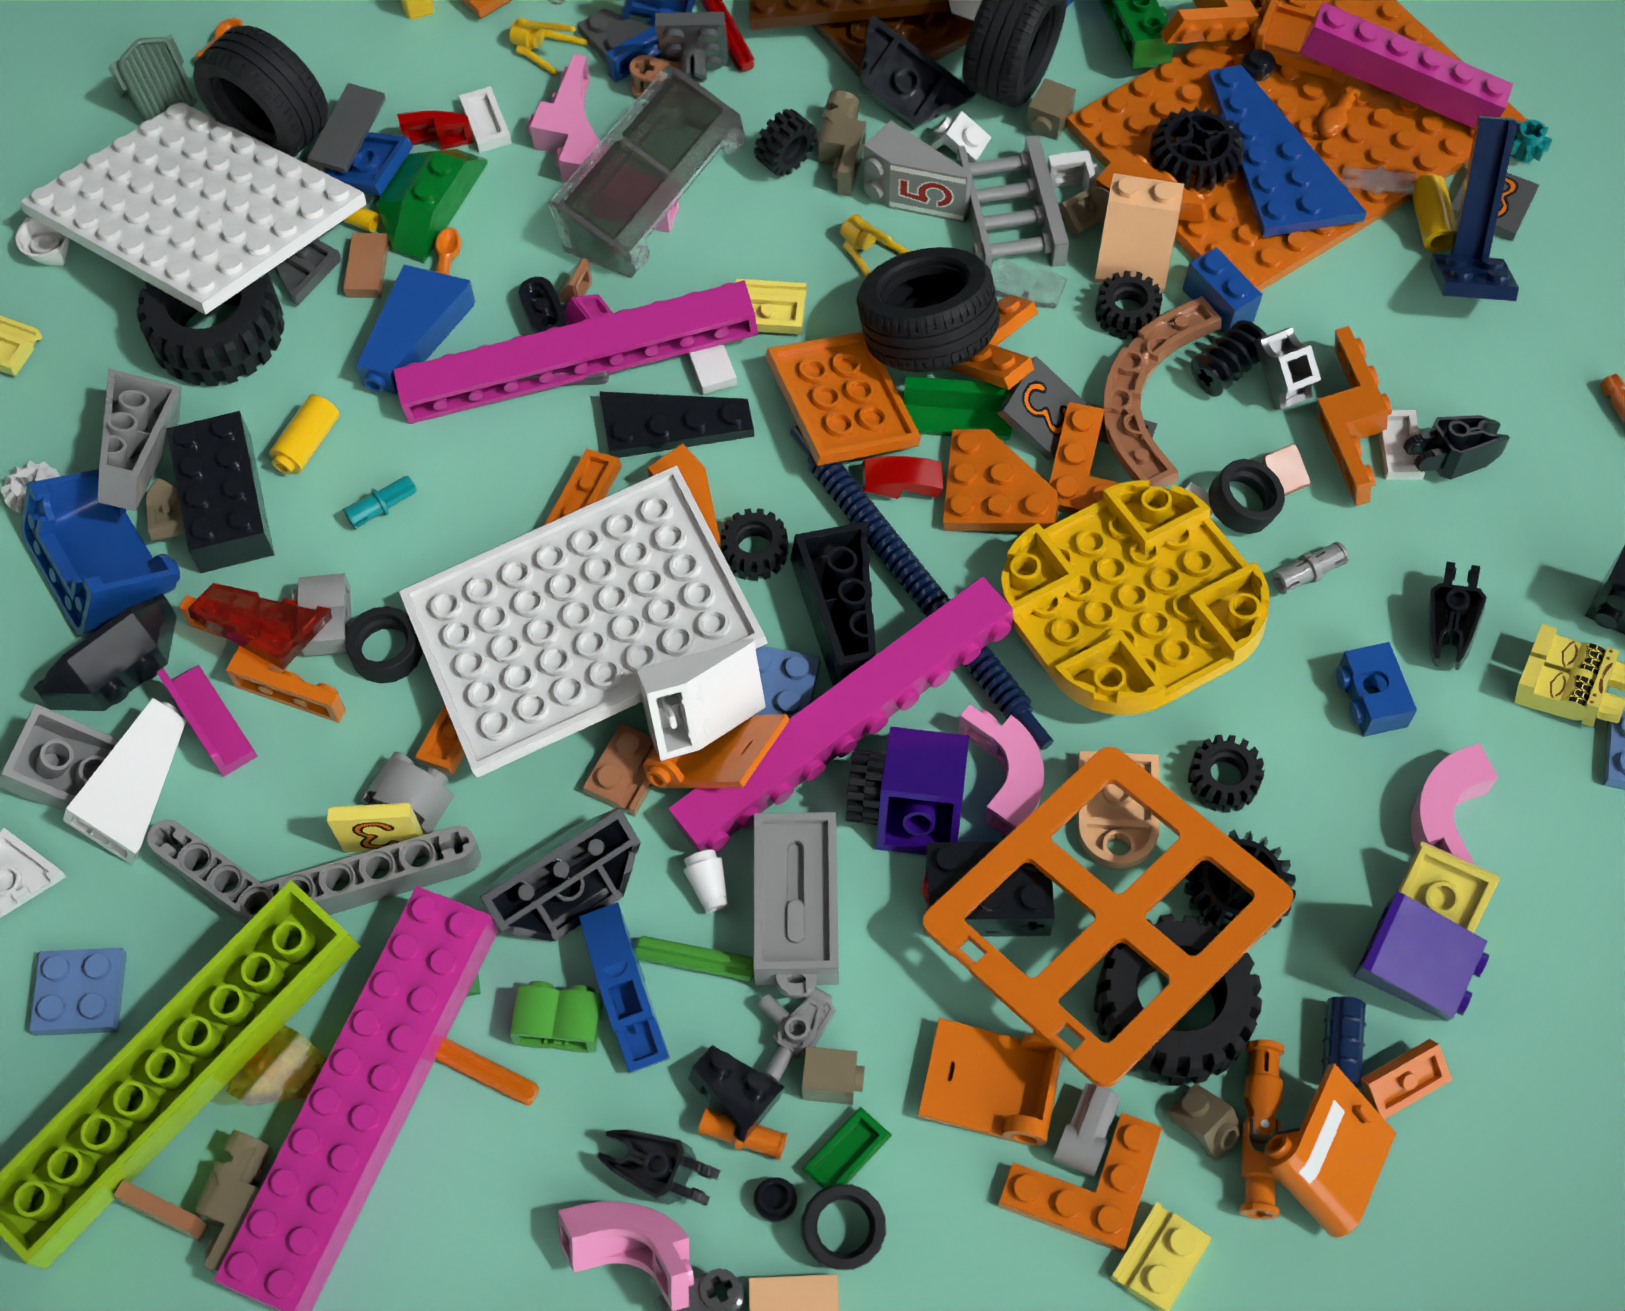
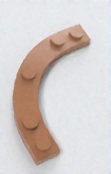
M1203 296L1157 317L1140 329L1138 337L1127 348L1123 347L1107 376L1103 408L1105 409L1103 416L1105 431L1117 460L1133 481L1150 480V486L1162 488L1178 481L1177 469L1156 445L1145 426L1140 410L1141 398L1148 379L1164 359L1184 345L1221 329L1222 318Z

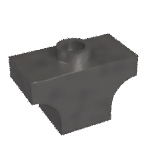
M1285 328L1254 340L1275 409L1281 410L1313 397L1312 383L1320 381L1321 377L1311 345L1302 344L1297 339L1293 328Z

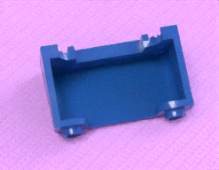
M99 469L28 482L21 520L22 535L29 552L73 629L79 635L97 631L133 605L145 600H152L161 593L163 595L175 589L177 582L180 580V570L175 560H171L166 554L152 557L128 517L127 509L98 502Z

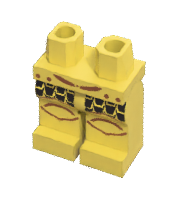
M1542 623L1518 683L1514 703L1563 718L1582 720L1581 724L1590 727L1594 726L1596 718L1619 723L1625 707V698L1607 693L1606 691L1608 686L1625 691V663L1617 661L1620 650L1610 647L1606 650L1597 644L1581 643L1557 635V628Z

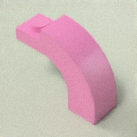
M969 704L960 715L958 733L969 735V740L993 756L1004 771L1006 781L1000 791L987 805L984 822L1006 837L1040 805L1044 784L1042 756L1032 735L1012 715L1001 726L991 713L985 710L979 711Z
M1480 743L1450 754L1428 776L1415 800L1411 815V834L1416 851L1420 842L1423 841L1474 864L1455 826L1454 808L1464 801L1488 794L1498 779Z
M612 1201L587 1203L558 1211L560 1247L573 1273L605 1264L632 1265L643 1269L654 1278L671 1311L689 1307V1287L694 1284L693 1272L689 1263V1237L671 1218L642 1205Z

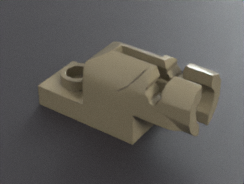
M834 90L828 96L825 106L827 110L822 114L815 146L819 161L834 166L832 178L837 179L838 194L851 196L863 157L864 144L866 143V121L858 120L860 101L855 95L843 90Z
M233 1130L223 1147V1150L233 1160L225 1163L215 1162L213 1165L214 1169L196 1202L195 1212L202 1219L223 1228L220 1234H215L212 1237L205 1251V1259L207 1260L203 1266L214 1275L217 1274L260 1191V1188L255 1187L254 1184L261 1182L268 1157L273 1150L259 1139L237 1130Z

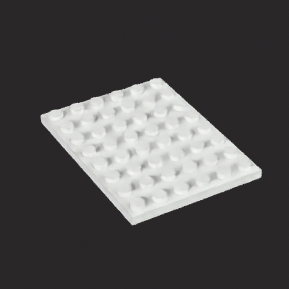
M184 103L169 106L160 115L143 122L139 128L126 136L119 137L110 146L90 155L84 162L71 170L64 171L58 178L43 187L35 189L32 194L19 201L25 214L205 315L367 204L364 192L233 127L216 122L213 117Z
M677 465L399 591L471 770L476 778L643 702L636 672L637 669L751 638L754 640L755 649L768 644L765 634Z

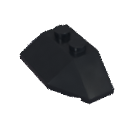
M161 593L152 600H145L127 608L65 653L47 672L45 678L33 687L50 710L105 711L112 705L122 702L129 692L144 681L154 678L157 675V671L168 664L177 619L167 598Z
M615 808L572 827L514 864L500 875L479 897L501 932L555 942L581 925L579 916L609 906L624 897L635 856L638 853L641 842L621 808Z

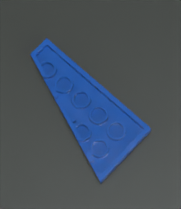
M1242 65L1208 71L1207 82L1218 113H1224V121L1234 120L1235 129L1241 130V139L1244 140L1245 148L1239 172L1262 237L1365 220L1367 211Z

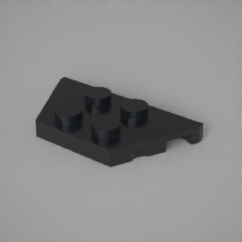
M872 15L866 23L859 90L914 130L971 101L976 93L969 90L963 81L877 17Z

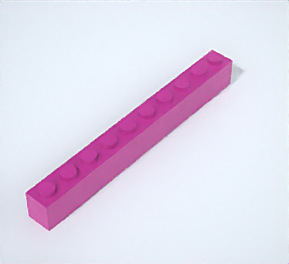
M745 280L735 283H725L719 287L700 292H690L684 296L664 301H655L649 305L633 309H623L598 318L584 319L581 322L562 327H552L546 331L527 336H517L511 340L491 345H481L476 349L456 354H446L440 358L421 363H411L405 367L393 370L401 407L408 423L413 424L585 380L582 378L603 371L612 373L757 336L758 330L755 312ZM574 372V373H567V374H560V375H554V376H553V373ZM538 374L539 377L533 379L517 380L520 378Z
M982 576L791 717L743 788H695L668 808L674 823L697 852L710 849L715 850V852L719 851L729 842L730 836L739 829H747L754 825V813H762L773 804L779 805L785 802L793 794L794 788L805 780L812 781L825 770L826 764L837 756L842 758L848 755L856 747L857 741L868 733L875 734L888 723L889 717L900 709L905 711L911 708L918 701L920 694L931 686L936 688L942 685L949 678L951 671L960 664L967 665L979 656L981 649L991 641L998 642L1006 637L1013 626V608Z

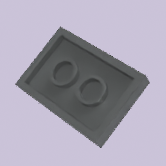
M724 12L655 13V27L661 58L680 62L681 81L683 80L684 83L688 84L703 83L704 80H707L706 69L716 70L722 66H729Z

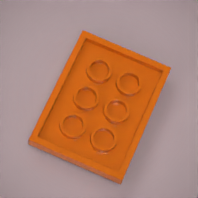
M863 332L767 348L765 358L817 466L919 446L921 435L884 364L873 357L868 351Z

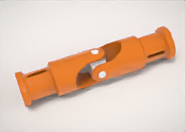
M1257 1039L1248 1041L1246 1045V1052L1250 1054L1249 1076L1244 1078V1102L1248 1116L1243 1123L1241 1178L1245 1179L1244 1204L1240 1205L1239 1213L1252 1219L1268 1220L1279 1217L1280 1210L1275 1206L1276 1182L1279 1180L1265 1166L1263 1162L1264 1153L1253 1148L1250 1138L1257 1143H1265L1276 1136L1279 1131H1282L1279 1119L1276 1120V1112L1283 1102V1080L1279 1078L1280 1056L1284 1054V1045L1273 1040Z

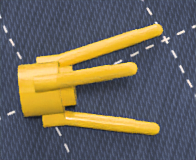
M518 18L513 22L509 35L510 42L517 45L516 53L528 57L553 75H557L558 70L531 51V49L541 46L544 37L573 44H588L587 39L554 32H574L575 27L573 25L530 21L524 18Z
M854 214L846 219L841 227L840 236L846 240L842 248L852 256L865 278L871 271L858 253V249L867 250L878 240L899 254L910 252V250L893 241L890 236L870 225L858 214Z

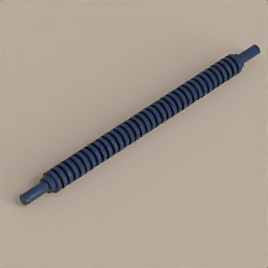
M798 425L793 427L790 434L808 456L807 462L810 464L809 470L820 482L822 487L825 488L826 492L831 495L833 501L836 502L837 506L852 524L867 521V543L875 551V554L883 564L886 565L887 569L892 572L898 583L903 586V589L909 594L917 607L920 608L921 612L926 615V618L951 599L948 598V595L942 591V588L936 583V580L913 555L911 549L908 548L907 544L896 533L895 529L885 519L883 514L880 513L867 494L863 492V489L852 478L841 462L817 466ZM988 645L983 647L979 656L964 666L973 674L974 679L979 682V685L985 689L986 694L991 697L993 703L997 704V708L1003 712L1005 718L1008 719L1012 715L1029 731L1041 750L1047 749L1054 740L1032 714L1031 699L1025 695L1024 690L1019 687L1016 680H1013L1012 675L1007 672V669L995 657V654L989 649Z

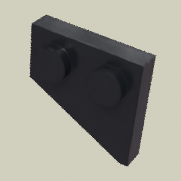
M713 1045L693 1065L688 1078L698 1092L707 1097L709 1105L718 1116L726 1113L736 1126L733 1135L743 1143L777 1103L784 1089L783 1085L772 1080L767 1075L758 1072Z

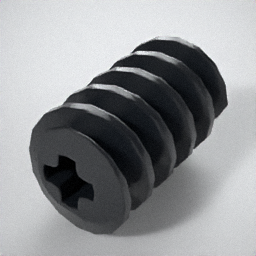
M1241 320L1236 322L1231 329H1228L1221 337L1212 342V345L1206 347L1202 353H1199L1192 359L1191 370L1199 387L1212 397L1220 396L1223 393V389H1228L1233 385V380L1237 381L1242 377L1243 372L1247 373L1252 369L1253 364L1260 362L1254 340L1267 336V334L1250 321Z

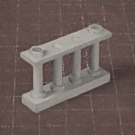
M1039 135L1025 137L1024 152H1019V156L969 163L965 146H958L957 161L954 162L972 173L969 221L975 243L972 244L973 254L980 258L990 270L992 258L1037 251L1049 254L1052 267L1066 265L1069 241ZM1021 170L1022 173L1026 172L1028 177L1025 183L976 189L973 176ZM1026 196H1028L1029 200L1034 199L1035 202L1031 210L983 216L980 203ZM1033 223L1036 226H1041L1043 232L1041 237L990 244L987 230Z

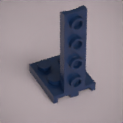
M1478 116L1451 253L1450 255L1432 253L1430 268L1443 296L1506 301L1517 300L1519 286L1504 259L1489 258L1516 131L1515 118Z

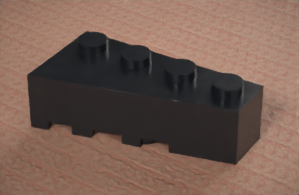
M867 521L795 534L790 560L833 686L876 655Z

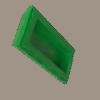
M860 1106L803 1166L802 1170L822 1189L835 1184H848L892 1137V1134Z

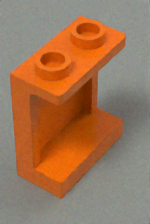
M1264 0L1259 18H1263V21L1255 22L1250 41L1255 42L1254 49H1263L1270 52L1275 57L1276 64L1328 79L1331 77L1333 67L1299 53L1307 28L1317 12L1285 4L1280 0ZM1341 4L1340 9L1353 14L1355 7Z

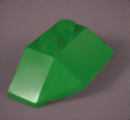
M459 149L408 154L376 203L393 253L424 264L435 247V240L438 234L448 227L487 166V159Z

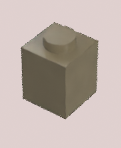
M1045 78L1028 107L1026 129L1038 135L1058 140L1066 126V118L1073 113L1076 89Z
M806 1046L802 1100L853 1105L854 1091L863 1092L865 1066L857 1065V1051Z

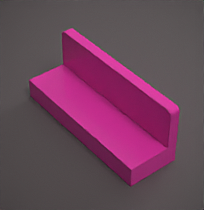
M199 665L173 680L170 679L164 668L157 671L168 692L223 777L258 757Z

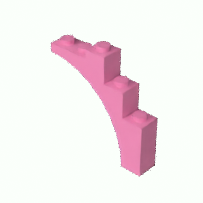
M573 54L569 67L565 66L562 71L561 86L558 92L555 91L553 93L551 103L540 101L536 113L531 114L529 117L527 131L532 136L534 149L557 154L556 167L560 168L562 183L585 187L584 199L585 202L589 203L591 217L670 233L679 209L677 184L653 178L630 167L611 153L595 135L585 116V96L590 81L587 56Z

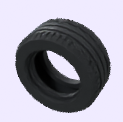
M982 0L968 36L963 58L962 76L969 90L1010 107L1026 103L1039 86L1053 57L1063 27L1067 0Z
M248 25L229 28L195 61L193 72L195 88L201 101L216 122L233 127L291 157H295L312 141L327 122V100L316 77L295 52L282 41L260 28Z
M924 248L893 257L877 266L868 274L856 298L860 323L868 351L883 364L901 371H935L967 361L980 353L990 343L1000 322L991 270L976 255L956 248Z

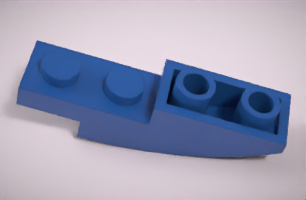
M617 902L579 916L612 1029L616 1033L629 1073H634L671 1059L619 903Z

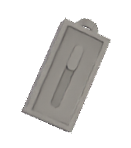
M836 812L754 813L755 985L777 986L779 991L786 997H807L812 994L816 985H839Z

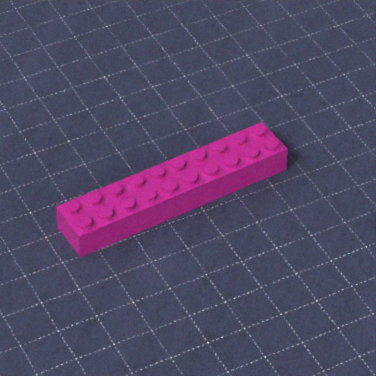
M419 886L415 887L214 1278L215 1282L234 1293L275 1311H312L434 1064L436 1051L440 1048L441 1041L447 1037L499 932L490 914Z

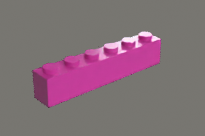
M1325 2L1322 3L1307 28L1299 51L1302 55L1474 129L1476 128L1478 116H1501L1506 109L1513 86L1511 82Z

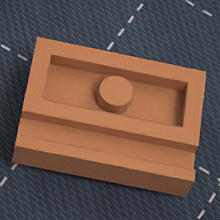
M620 723L583 786L584 794L614 808L619 807L628 811L630 815L635 817L653 786L648 781L643 768L644 762L655 748L651 737Z

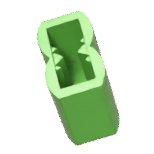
M531 981L529 986H518L510 1030L512 1043L531 1048H556L582 1053L596 1052L603 1009L601 994L595 993V989L585 985H573L570 987V990L554 989L552 984L544 981Z

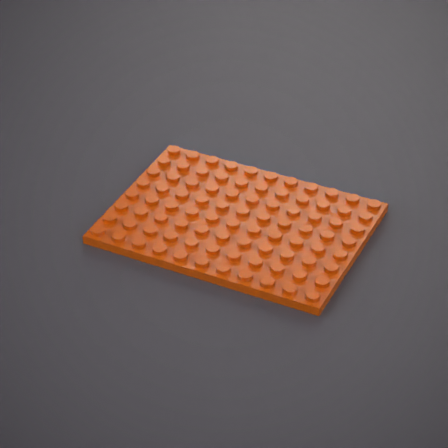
M1280 0L1282 3L1314 12L1319 10L1323 2L1339 9L1341 4L1355 7L1353 15L1462 61L1396 0ZM1260 7V8H1258V9L1256 10V12L1258 13L1259 16H1260V12H1261L1262 7ZM1258 17L1256 21L1262 22L1263 18ZM1255 22L1250 27L1248 34L1239 40L1198 42L1172 57L1170 63L1159 64L1069 115L1066 118V127L1105 167L1124 149L1132 155L1139 154L1143 156L1153 168L1152 158H1150L1149 153L1152 133L1157 128L1160 120L1168 117L1170 111L1179 114L1182 107L1192 111L1197 105L1200 111L1206 112L1211 107L1212 114H1219L1207 82L1208 71L1241 65L1244 54L1253 50L1255 42L1250 41ZM1276 64L1274 72L1266 80L1256 81V83L1367 211L1365 220L1262 237L1238 169L1233 180H1227L1224 187L1215 185L1211 192L1205 187H1201L1199 193L1205 199L1208 218L1205 222L1178 219L1175 240L1194 259L1217 247L1259 291H1262L1412 199L1411 185L1422 175L1434 174L1446 179L1467 166L1475 129L1335 68L1330 79ZM1356 86L1360 91V97L1357 103L1353 104L1346 113L1347 123L1344 129L1333 137H1323L1319 131V121L1326 109L1336 106L1345 88ZM1509 102L1500 116L1502 118H1515L1516 122L1520 121L1522 123L1527 120Z

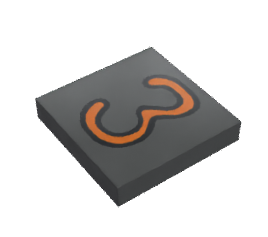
M1510 173L1506 174L1494 232L1495 235L1511 241L1514 240L1539 184ZM1465 178L1451 204L1456 220L1458 218Z
M1035 356L1031 358L1034 370L1011 388L997 414L1041 455L1050 460L1056 457L1068 402L1083 405L1087 403Z

